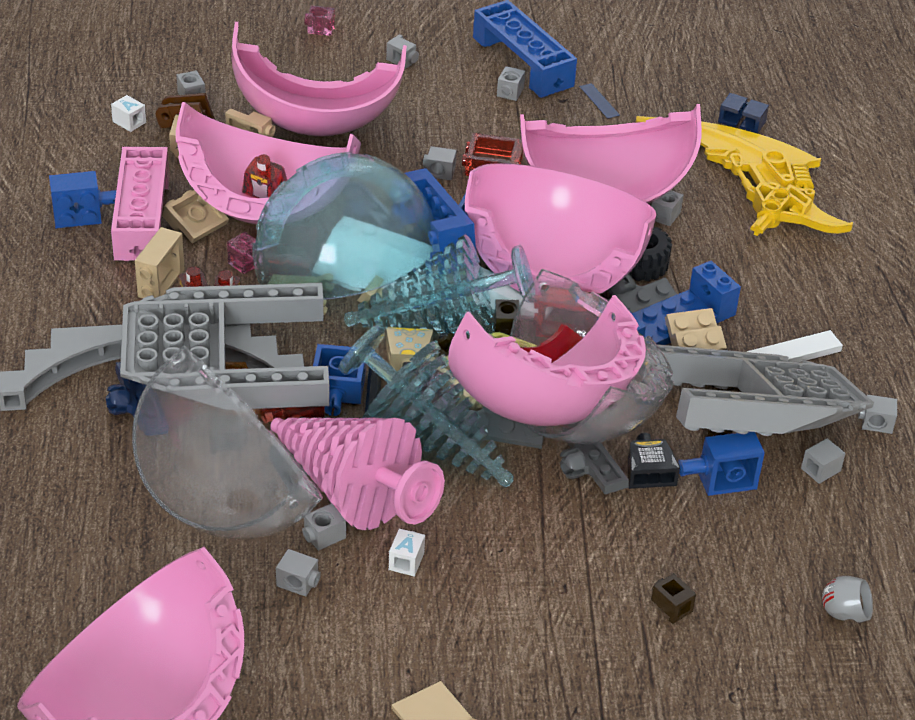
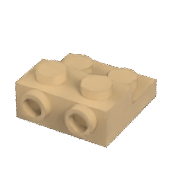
M231 108L225 113L227 125L273 137L276 128L272 125V118L254 111L250 115H246Z
M188 190L179 199H172L167 202L162 217L177 232L181 230L192 244L223 227L229 220L224 213L207 203L195 190Z
M712 308L666 315L665 321L672 346L726 350L727 347L722 328L717 326Z

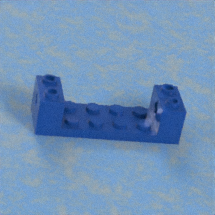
M509 0L474 10L473 38L483 47L503 42L531 67L529 88L540 98L575 86L577 58Z
M424 168L392 175L393 184L390 185V190L395 204L392 205L393 214L403 225L424 220L430 221L431 231L428 232V237L433 252H430L432 265L436 266L441 273L476 266L474 222L428 169Z
M712 261L696 266L692 269L689 290L631 313L639 325L637 328L638 334L644 337L645 344L667 345L671 343L665 321L667 314L712 308L716 323L736 315L741 286ZM608 303L598 306L596 322ZM614 313L611 315L613 321L616 318Z

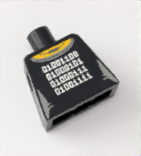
M649 433L639 434L636 437V441L630 442L629 489L677 486L680 466L667 441L664 439L652 440Z

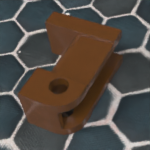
M206 93L166 96L155 113L160 129L172 127L175 115L180 113L182 102L188 104L197 112L215 120Z

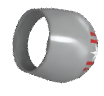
M839 576L831 580L823 590L822 603L827 613L832 617L842 621L853 619L859 623L871 619L873 600L870 587L865 579ZM860 593H861L862 600H863V609H862V605H861Z

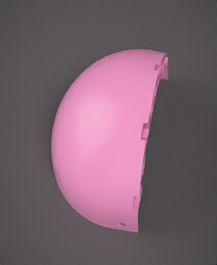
M235 22L231 58L237 84L246 100L259 114L272 118V123L286 130L310 136H332L356 130L378 117L388 107L399 89L405 67L407 47L403 45L401 58L397 65L378 62L376 68L370 73L367 71L358 75L351 82L313 81L277 71V66L266 57H262L257 45L239 43L237 38L238 22Z
M184 102L181 105L176 127L179 162L185 177L193 189L207 203L225 215L240 221L259 225L288 224L307 218L322 210L338 196L347 184L356 165L361 142L353 134H350L347 147L345 148L308 145L264 136L216 121L197 112ZM257 162L259 164L265 165L266 170L259 171L257 167ZM254 168L257 173L261 172L262 178L270 180L268 181V198L250 196L253 193V188L249 177L250 174L254 175ZM286 179L288 182L289 190L286 188ZM244 182H246V183H245V186H246V188H248V189H246L247 192H245V193H243V191H244Z
M696 104L694 110L690 112L669 113V118L657 117L646 120V122L607 126L566 127V125L556 123L547 125L546 120L525 121L523 114L520 115L522 149L528 166L552 169L589 178L628 192L646 203H651L668 193L685 177L697 156L701 142L700 104Z
M487 164L479 166L470 171L465 195V212L474 222L476 249L486 265L495 275L498 274L509 283L510 287L537 299L553 302L590 298L603 293L625 278L642 257L650 240L656 219V211L648 203L628 192L589 178L535 166L518 164Z
M613 295L595 325L584 338L553 363H551V358L532 349L529 353L515 343L516 339L512 336L491 337L470 312H466L452 339L448 361L452 374L462 387L476 401L492 412L523 424L558 426L585 420L612 405L635 379L644 362L646 346L644 337L638 334L637 328L639 325L634 316L617 296ZM612 313L615 314V321L611 318ZM467 330H468L469 333H470V338H469V339H468L467 336H466Z
M205 547L189 552L167 564L109 607L63 648L25 690L18 702V709L27 720H217L232 697L230 694L236 679L240 676L244 654L242 615L240 609L236 607L231 592L234 589L227 575Z

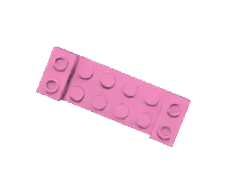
M122 147L111 228L114 260H135L161 227L164 189H168L170 177L168 147Z

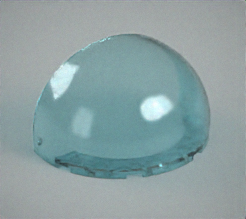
M336 153L305 164L297 169V173L286 182L283 181L278 186L260 214L256 226L258 231L256 241L253 243L252 253L257 280L261 285L322 283L323 300L347 297L394 283L424 266L430 260V252H433L428 232L431 231L430 222L435 220L421 190L400 169L385 160L368 154Z

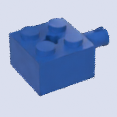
M96 171L49 175L55 228L102 224L100 208H102V205L115 204L117 190L100 192L97 185Z
M317 344L313 366H328L329 406H325L324 410L326 414L331 416L332 409L335 408L334 416L340 414L342 402L361 404L367 371V348Z
M755 432L705 437L700 458L681 459L678 461L680 466L679 474L680 476L699 474L708 496L755 490L758 487L765 452Z

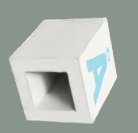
M126 95L111 104L113 122L131 132L146 123L145 105Z
M399 529L389 551V570L415 576L424 555L425 535Z

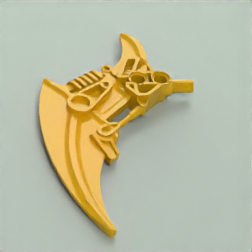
M637 116L636 123L646 122V120L657 117ZM701 122L700 145L705 147L704 154L707 156V160L722 164L724 168L730 169L734 175H738L747 192L746 198L753 202V208L757 213V220L750 229L754 231L755 236L763 234L767 228H776L781 222L801 224L827 233H845L852 230L853 222H846L830 216L813 203L815 191L813 190L814 185L808 169L820 167L821 158H816L794 146L767 136L734 127ZM742 171L750 173L757 187L752 186Z

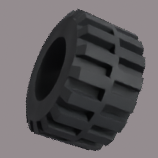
M653 227L650 240L642 257L629 273L635 281L656 280L668 271L672 240L666 232L661 231L662 229L658 227Z

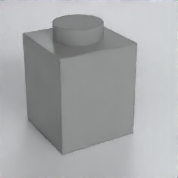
M827 438L805 450L801 469L820 484L841 472L845 452Z

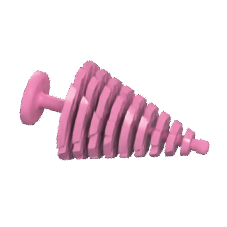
M275 418L271 422L270 428L274 433L278 434L279 440L294 455L296 461L302 465L305 472L317 484L318 488L325 493L326 497L333 503L343 518L357 529L366 530L367 527L371 530L379 527L380 520L385 524L396 514L403 522L415 525L424 522L439 505L444 491L445 480L443 471L433 462L421 461L422 448L420 438L414 439L416 429L410 423H404L405 420L287 418L283 420Z

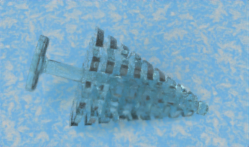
M464 234L458 238L459 241L456 242V245L453 242L444 248V254L442 251L432 255L431 261L426 259L419 266L420 272L418 269L413 268L407 273L409 277L401 276L395 280L397 283L394 284V288L391 284L386 286L382 290V297L378 292L370 297L371 309L368 303L363 301L358 305V311L345 313L344 321L349 327L361 323L364 328H373V321L371 320L373 318L377 328L386 329L389 319L391 328H401L404 324L405 328L417 329L415 326H419L420 329L434 328L437 333H447L449 329L450 332L455 334L466 312H470L489 335H493L491 332L494 331V322L491 319L493 318V311L490 305L491 300L488 290L517 283L519 291L526 302H533L536 299L534 281L526 253L521 244L514 246L511 250L513 269L484 276V272L478 264L480 260L471 239Z
M377 324L369 329L347 352L338 367L342 374L347 375L354 372L363 363H366L388 383L377 395L378 397L368 407L370 410L365 412L362 418H399L405 420L404 423H410L416 429L414 439L420 438V442L427 438L424 446L421 447L422 452L426 454L433 452L446 439L445 437L448 436L447 442L437 452L439 454L435 456L436 458L444 461L460 446V452L451 461L452 465L459 467L471 456L474 460L468 465L466 471L473 474L483 465L487 470L483 472L481 478L489 480L493 476L501 486H509L514 480V475L502 467L505 462L502 454L494 461L490 458V455L497 448L494 440H491L483 449L479 447L489 433L485 425L472 438L468 437L481 419L478 412L472 413L462 423V426L458 427L473 404L470 398L467 397L456 406L460 396L464 394V388L458 383L450 390V385L455 382L456 378L450 369L443 373L449 361L445 355L438 357L439 350L441 349L438 342L435 340L428 343L410 359V363L397 371L375 352L385 336L384 328Z

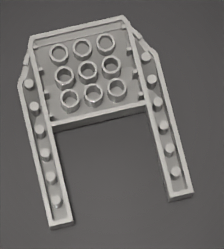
M322 283L174 287L166 290L165 295L156 298L151 295L140 301L123 305L120 376L226 410L329 406L328 366L226 369L225 324L323 321Z
M645 344V359L638 371L644 381L652 384L664 381L676 386H680L682 383H690L696 387L713 385L719 389H728V386L738 387L741 392L682 388L676 418L682 423L684 428L697 431L699 428H707L714 432L733 430L739 434H748V431L757 432L765 436H771L772 433L785 434L820 428L870 409L874 405L870 398L835 367L816 364L803 360V363L789 362L788 356L777 354Z

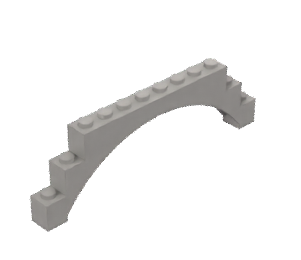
M250 323L225 324V362L244 369L304 367L303 354L278 355L276 335L251 337ZM122 325L51 329V348L25 350L24 370L0 372V411L24 410L31 400L56 382L91 366L121 359Z

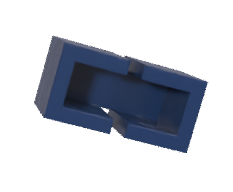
M729 93L721 104L718 122L736 128L742 118L746 116L740 125V129L758 134L766 123L769 105L752 99L750 102H747L746 97Z

